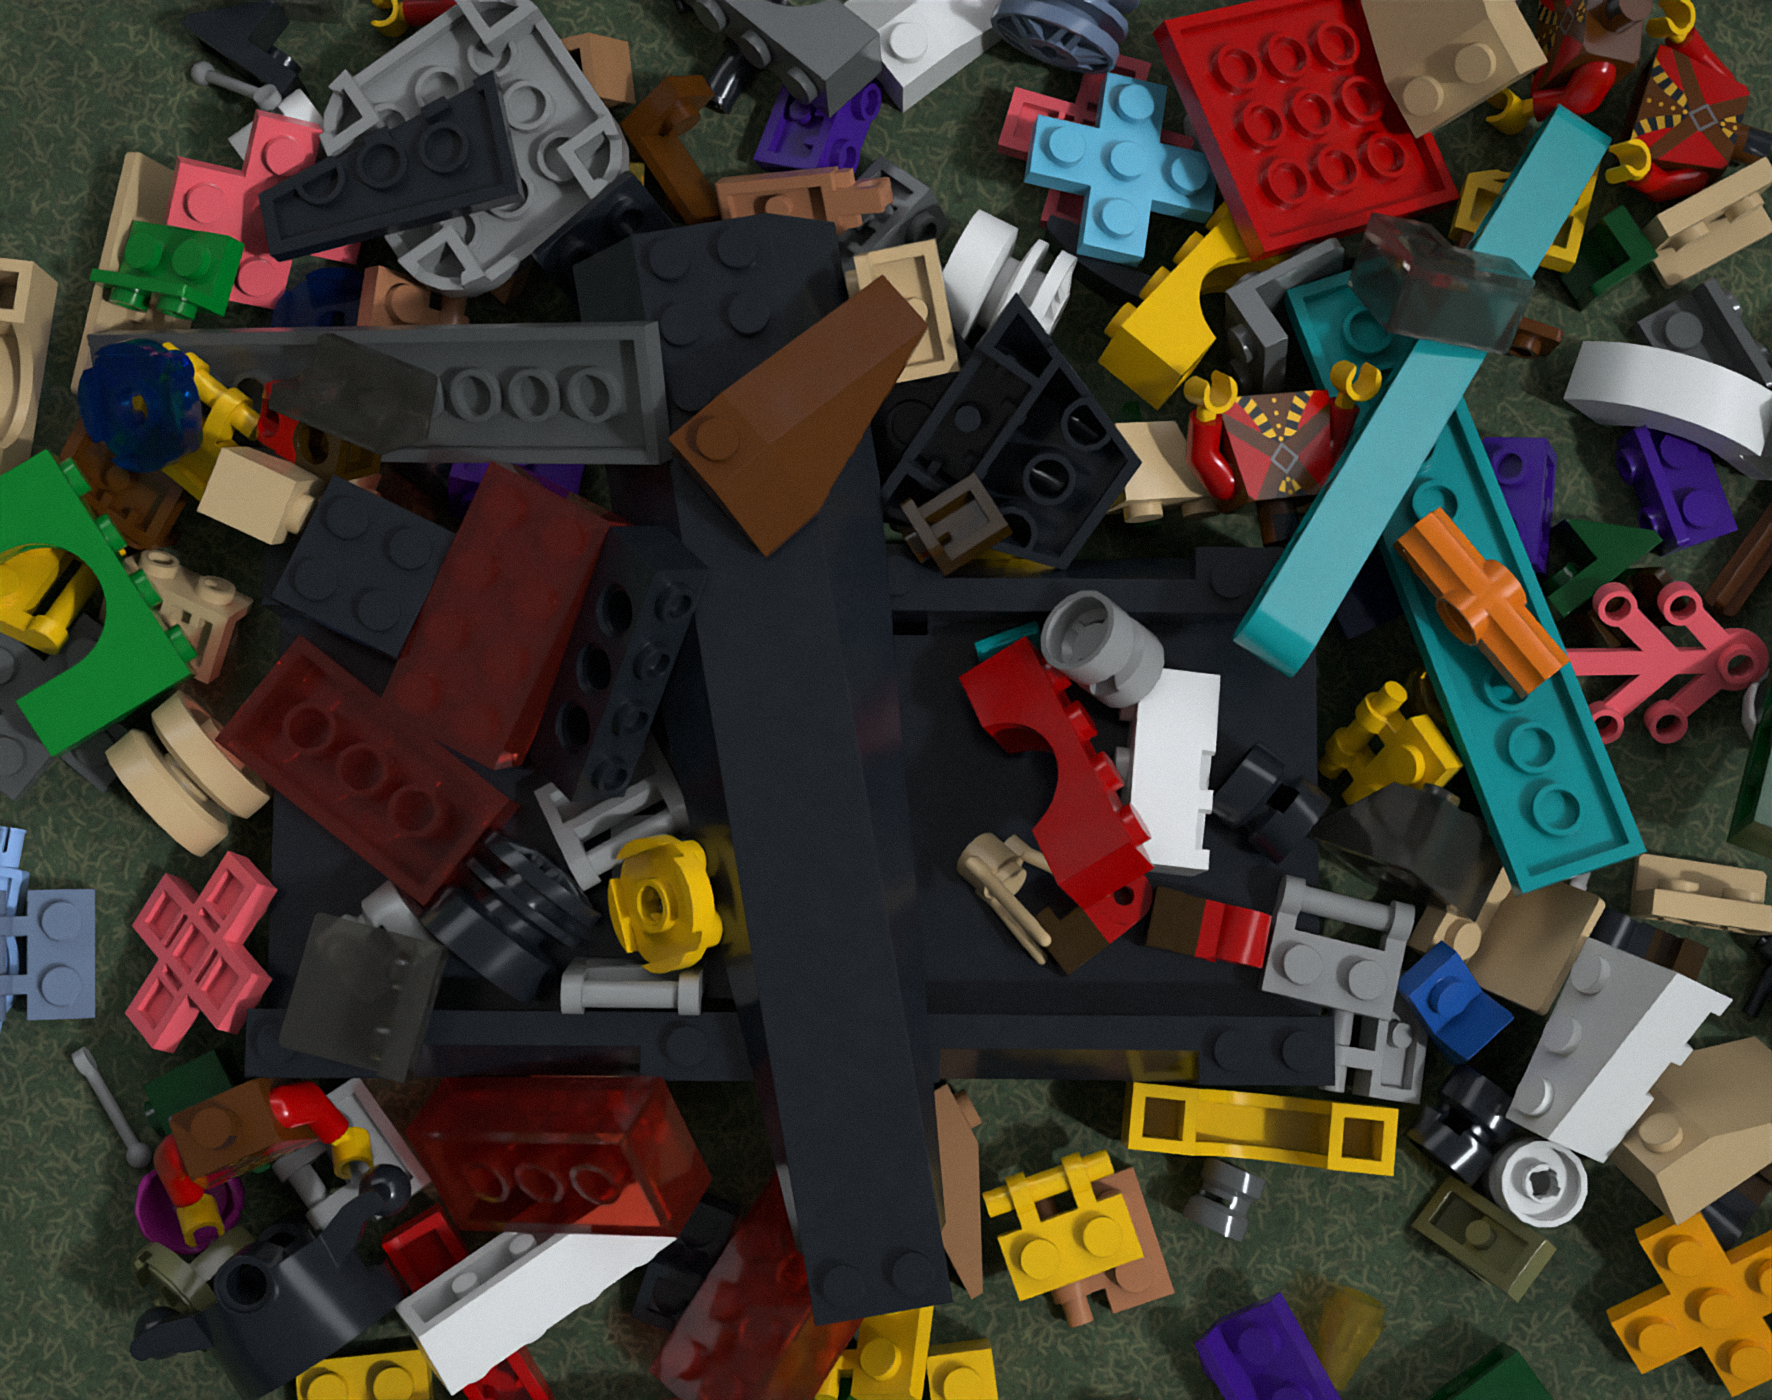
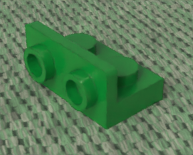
M134 220L119 272L92 268L89 281L111 291L109 302L136 312L147 313L149 304L157 305V311L185 321L193 322L197 312L224 317L245 244L229 235Z

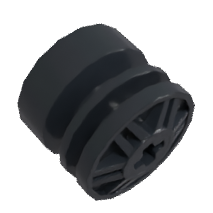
M491 827L481 841L502 860L498 868L494 869L477 856L469 854L464 863L473 876L483 885L476 895H473L459 886L445 883L418 918L435 937L473 969L524 1004H530L557 971L553 962L538 945L547 936L563 946L575 949L580 943V939L559 919L567 912L581 923L592 928L602 914L589 902L577 881L554 861L530 843L507 837Z

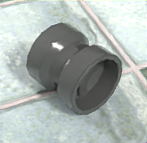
M1206 1156L1199 1172L1203 1182L1198 1194L1189 1197L1182 1216L1229 1238L1243 1242L1250 1225L1246 1216L1251 1203L1260 1200L1267 1181L1211 1156ZM1219 1196L1230 1201L1229 1207L1216 1202L1217 1197Z

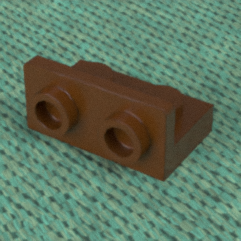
M94 414L80 416L59 455V459L62 462L72 457L84 473L93 490L83 496L95 515L101 516L107 512L123 534L128 545L135 549L151 551L176 545L182 532L175 528L174 524L191 494L116 433V429Z

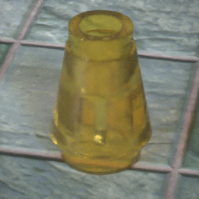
M1338 1285L1333 1297H1325L1314 1349L1315 1354L1337 1390L1346 1389L1349 1380L1352 1379L1387 1326L1382 1320L1387 1307L1381 1301L1365 1292L1345 1285Z

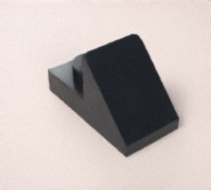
M265 0L188 14L181 23L199 48L255 87L260 88L264 85L272 84L281 94L282 100L299 88L307 98L310 96L298 76L302 70L301 67L287 54L273 46L289 25V19L277 1Z

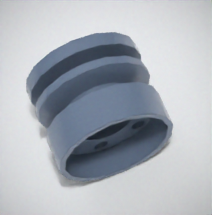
M1001 0L995 6L990 21L993 30L1004 41L1044 63L1079 73L1107 74V72L1114 69L1120 55L1118 44L1126 39L1129 31L1128 22L1121 14L1131 13L1138 7L1140 0Z

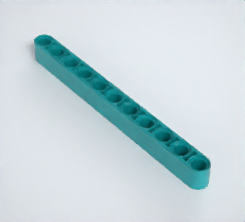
M1557 104L1546 117L1527 145L1232 637V642L1288 679L1293 677L1305 663L1608 149L1612 140L1611 137L1561 104Z

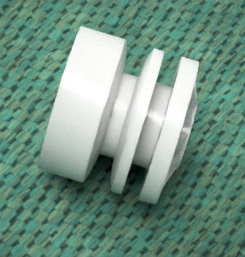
M979 209L962 233L942 272L952 324L966 342L978 325L988 329L1017 292L1051 337L1069 300L1072 273L1078 258L1062 250L1048 274H1045L1040 269L1046 257L1049 243L1039 239L1020 262L1012 258L1018 228Z

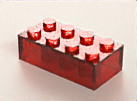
M490 461L376 708L491 770L522 765L540 724L608 528L611 526H635V524L520 465Z
M302 635L297 637L214 739L424 907H427L445 883L458 885L469 871L464 863L466 857L469 854H473L479 858L487 848L481 839L488 830L493 827L501 831L520 807V804L322 648Z
M662 1076L444 1078L405 1130L409 1141L459 1230L678 1237L712 1181V1177Z
M777 1169L648 1369L649 1372L681 1400H813L864 1318L815 1326L804 1256L796 1249Z

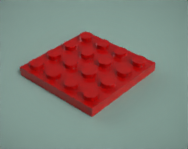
M1254 0L1164 20L1152 33L1252 263L1296 251L1298 248L1309 243H1316L1318 245L1330 238L1339 239L1444 210L1461 198L1432 132L1415 138L1384 82L1361 0Z

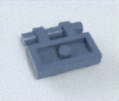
M95 889L27 890L26 916H6V890H0V1022L6 1021V995H26V1021L95 1018ZM26 936V975H6V937Z

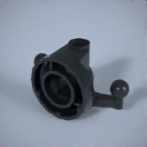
M378 1164L370 1167L363 1174L359 1183V1195L347 1202L338 1211L324 1231L323 1229L317 1232L314 1230L305 1217L307 1213L305 1210H293L281 1215L258 1236L257 1241L245 1245L218 1269L214 1278V1294L217 1300L201 1310L180 1314L176 1309L166 1306H156L146 1310L138 1318L134 1328V1340L130 1345L131 1356L138 1361H145L149 1358L163 1360L175 1356L178 1352L185 1353L208 1349L222 1367L242 1400H256L313 1367L368 1329L406 1297L407 1290L386 1258L376 1262L361 1261L355 1247L363 1236L369 1218L374 1215L390 1217L400 1213L408 1205L412 1190L408 1174L399 1166L393 1164ZM279 1233H289L295 1236L292 1242L284 1248L278 1245ZM243 1264H251V1266L242 1271Z

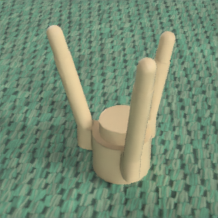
M990 832L983 833L968 844L957 862V872L976 888L975 893L992 907L1036 963L1045 964L1048 956L1040 945L1042 947L1050 945L1051 937L1014 896L1026 879V870L1021 867L1024 861L1052 874L1043 853L1029 847L1017 835H1012L1003 843Z

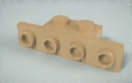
M127 152L125 155L99 265L101 270L119 272L134 220L166 225L164 216L174 171L140 152ZM95 284L71 383V392L99 404L90 347L87 340L88 334L106 330L190 329L192 322L163 314L157 311V305L149 304L147 313L120 307L108 301L111 291Z

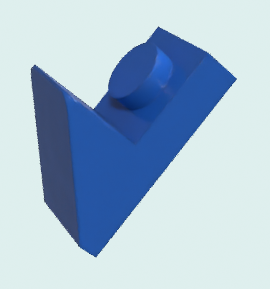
M1442 940L1399 978L1398 992L1444 1059L1452 1066L1468 1061L1514 1019L1511 1012L1482 991L1458 952Z

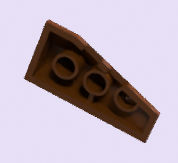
M882 274L720 393L671 435L668 440L674 456L764 558L767 559L820 512L830 495V490L862 441L863 434L884 399L890 394L928 330V324Z

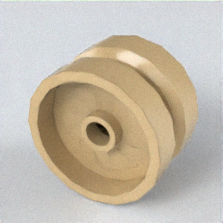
M178 690L151 713L152 724L160 740L144 730L133 728L113 744L105 754L121 782L157 824L192 854L203 857L229 833L227 819L219 806L230 814L248 819L273 797V792L268 782L236 739L195 700Z

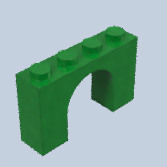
M45 449L0 475V565L19 554L35 549L53 548L72 552L81 558L95 573L102 586L106 602V618L103 631L91 652L73 667L16 700L19 708L51 757H62L197 676L198 674L190 661L199 655L181 626L177 623L168 628L154 606L164 600L145 570L141 568L132 573L119 551L127 547L128 543L107 512L97 517L83 495L93 489L80 467L72 457L61 462L56 454Z

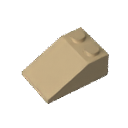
M1361 0L1384 82L1415 138H1419L1450 123L1548 62L1514 0Z
M1754 1036L1694 1050L1681 1066L1671 1062L1648 1091L1654 1100L1608 1157L1676 1226L1680 1225L1772 1162V1050Z

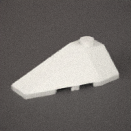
M848 0L843 4L880 33L882 72L876 78L882 83L884 90L902 113L1002 39L993 30L990 21L995 6L1001 0Z

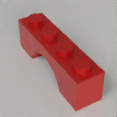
M1027 636L1022 637L959 676L960 682L981 726L1008 754L1023 751H1044L1056 756L1058 765L1056 791L1048 810L1032 829V832L1057 885L1085 910L1154 869L1143 846L1145 842L1152 839L1151 834L1140 814L1131 803L1123 807L1116 793V790L1125 786L1120 773L1105 751L1096 754L1090 739L1098 735V731L1091 717L1078 700L1071 703L1064 689L1073 685L1071 679L1047 663L1045 657Z

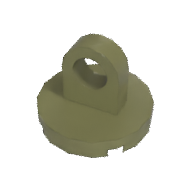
M236 1226L219 1237L190 1264H187L176 1253L159 1242H149L132 1256L130 1271L138 1287L141 1286L143 1289L151 1282L159 1294L152 1300L155 1306L174 1308L180 1314L198 1311L217 1300L214 1294V1278L218 1269L241 1248L257 1241V1239L243 1226ZM243 1264L242 1271L251 1266V1264ZM202 1349V1350H201V1351H203L204 1353H205L206 1351H208L209 1354H210V1357H214L208 1349Z

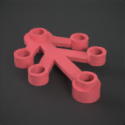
M1682 581L1666 585L1658 595L1657 605L1661 613L1671 624L1677 626L1685 625L1704 647H1676L1637 608V601L1630 590L1621 583L1611 582L1604 584L1595 592L1592 602L1593 608L1605 624L1619 627L1638 647L1565 649L1576 676L1632 675L1603 701H1595L1588 705L1594 722L1601 716L1612 717L1608 726L1598 729L1603 744H1609L1617 740L1624 730L1623 718L1676 674H1697L1669 700L1654 702L1647 708L1644 714L1645 727L1656 741L1664 744L1676 742L1687 731V717L1721 689L1738 691L1748 688L1752 682L1756 683L1765 673L1769 662L1768 649L1757 634L1741 628L1723 629L1703 608L1702 599L1694 588ZM1689 596V603L1684 609L1670 611L1671 603L1676 598ZM1612 598H1625V602L1619 610L1615 612L1605 611L1607 602ZM1738 655H1746L1745 660L1740 665L1727 669L1732 658ZM1665 715H1675L1674 722L1670 726L1662 729L1656 728L1660 718Z

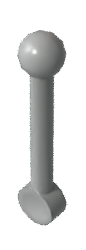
M198 61L191 69V77L198 85L208 86L212 83L252 98L263 111H271L281 103L282 96L272 84L264 85L260 88L216 72L214 67L206 61Z
M86 1047L80 1048L71 1054L72 1060L80 1073L86 1076L128 1149L126 1154L127 1162L134 1168L146 1167L152 1159L151 1148L138 1141L98 1072L97 1063L91 1052Z

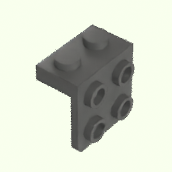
M1330 238L1318 245L1316 243L1306 244L1294 251L1287 260L1263 272H1250L1242 276L1231 288L1226 290L1223 357L1226 361L1225 369L1227 375L1232 377L1237 384L1238 395L1252 396L1284 392L1288 336L1295 333L1284 307L1286 290L1342 273L1344 248L1337 238Z

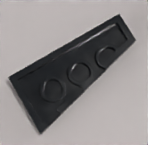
M491 70L472 80L474 86L449 99L442 96L420 108L421 114L389 130L385 126L363 138L365 144L336 159L333 156H329L259 193L258 198L270 256L278 262H283L525 201L500 79L497 74Z

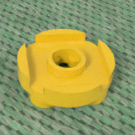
M667 834L635 839L624 845L615 861L625 859L621 868V875L618 878L610 879L608 887L610 917L620 944L627 953L638 951L649 962V964L642 965L641 967L651 973L661 974L693 966L702 958L707 948L719 944L723 933L722 920L719 913L715 910L713 892L706 873L707 859L704 849L694 840L680 841ZM659 898L662 901L663 911H661L659 906Z

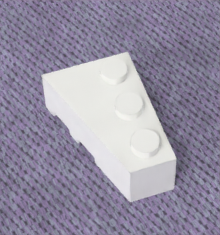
M1163 668L1160 679L1148 695L1138 703L1119 708L1118 720L1129 722L1127 747L1116 746L1113 763L1125 785L1122 787L1121 794L1123 807L1129 803L1135 807L1152 839L1143 844L1154 866V869L1149 872L1192 877L1208 871L1210 850L1202 849L1205 815L1211 814L1213 804V790H1208L1211 757L1216 752L1220 675Z

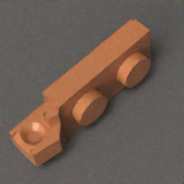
M838 166L722 177L714 183L722 220L772 213L835 222L837 235H842L847 229L860 227L863 224L861 214L882 213L888 204L894 202L890 177L863 178L855 181L853 168L839 169Z

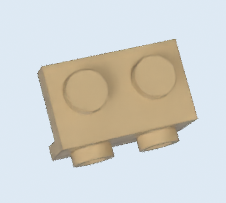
M936 238L855 255L854 263L856 269L845 271L849 299L883 274L928 324V330L896 383L960 371L961 367Z

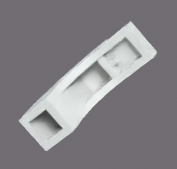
M1583 341L1563 398L1565 401L1598 424L1636 427L1646 425L1650 429L1671 433L1710 449L1748 478L1772 480V391L1732 370L1685 354L1631 343Z

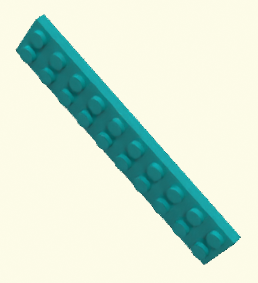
M1406 253L1286 290L1284 307L1317 390L1328 389L1329 398L1337 397L1339 392L1331 383L1330 371L1336 363L1342 360H1347L1356 365V374L1352 384L1358 379L1360 368L1364 363L1367 362L1379 369L1382 376L1380 391L1428 312L1427 305ZM1378 393L1368 401L1355 402L1359 406L1360 411L1349 441ZM1462 396L1383 530L1377 544L1515 897L1639 856L1647 852L1571 662L1569 661L1521 699L1476 645L1468 646L1462 643L1447 629L1436 610L1435 602L1437 598L1393 547V544L1411 527L1430 512L1441 507L1485 560L1493 559L1500 562L1516 577L1526 594L1527 603L1525 607L1567 655L1469 409Z

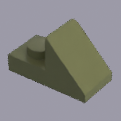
M1450 1174L1411 1225L1486 1285H1493L1517 1303L1557 1250L1546 1238Z

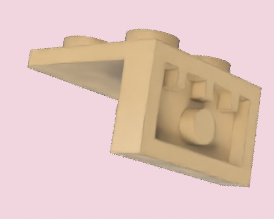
M1468 832L1406 945L1423 957L1442 940L1458 952L1483 991L1543 1016L1550 1009L1579 956L1587 937L1590 936L1605 908V902L1595 894L1563 882L1515 897L1496 846L1488 839Z

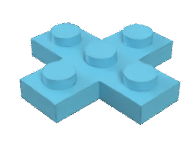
M1107 72L1100 86L1095 127L1039 114L1035 119L1031 130L1024 183L1084 196L1076 254L1138 267L1144 258L1150 211L1204 224L1212 215L1217 181L1205 153L1160 143L1168 86Z

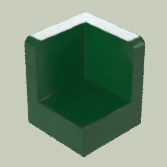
M1621 205L1601 218L1587 234L1582 236L1576 263L1568 274L1550 270L1577 309L1582 312L1639 275L1659 255L1624 205Z

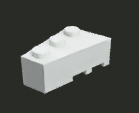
M1587 937L1577 960L1572 966L1571 973L1552 1015L1544 1028L1542 1037L1522 1081L1517 1087L1505 1118L1547 1140L1604 1163L1654 1100L1648 1091L1671 1062L1679 1066L1683 1064L1693 1051L1687 1041L1710 1012L1721 1016L1733 999L1675 971Z

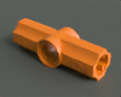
M1441 507L1422 518L1393 544L1394 549L1437 598L1435 602L1436 610L1447 629L1462 643L1468 646L1476 645L1521 699L1571 661L1525 607L1527 603L1526 594L1516 577L1500 562L1493 559L1485 560Z

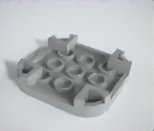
M455 0L456 5L353 77L345 69L328 86L333 93L324 112L323 133L318 135L327 157L333 156L336 159L365 144L363 138L386 126L391 130L421 114L420 108L442 96L449 99L474 86L472 80L491 70L499 77L525 201L384 236L399 258L397 261L427 289L449 298L477 297L499 287L536 261L532 253L540 244L624 171H629V147L620 126L539 8L530 0Z

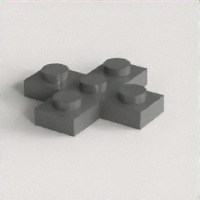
M84 612L68 632L69 639L59 653L56 655L50 654L49 657L40 650L0 632V708L4 711L0 715V791L13 801L22 800L57 758L51 757L19 708L16 700L73 667L91 652L98 642L104 627V623L94 613ZM122 720L60 758L101 792L112 791L120 779L109 764L105 752L133 727Z

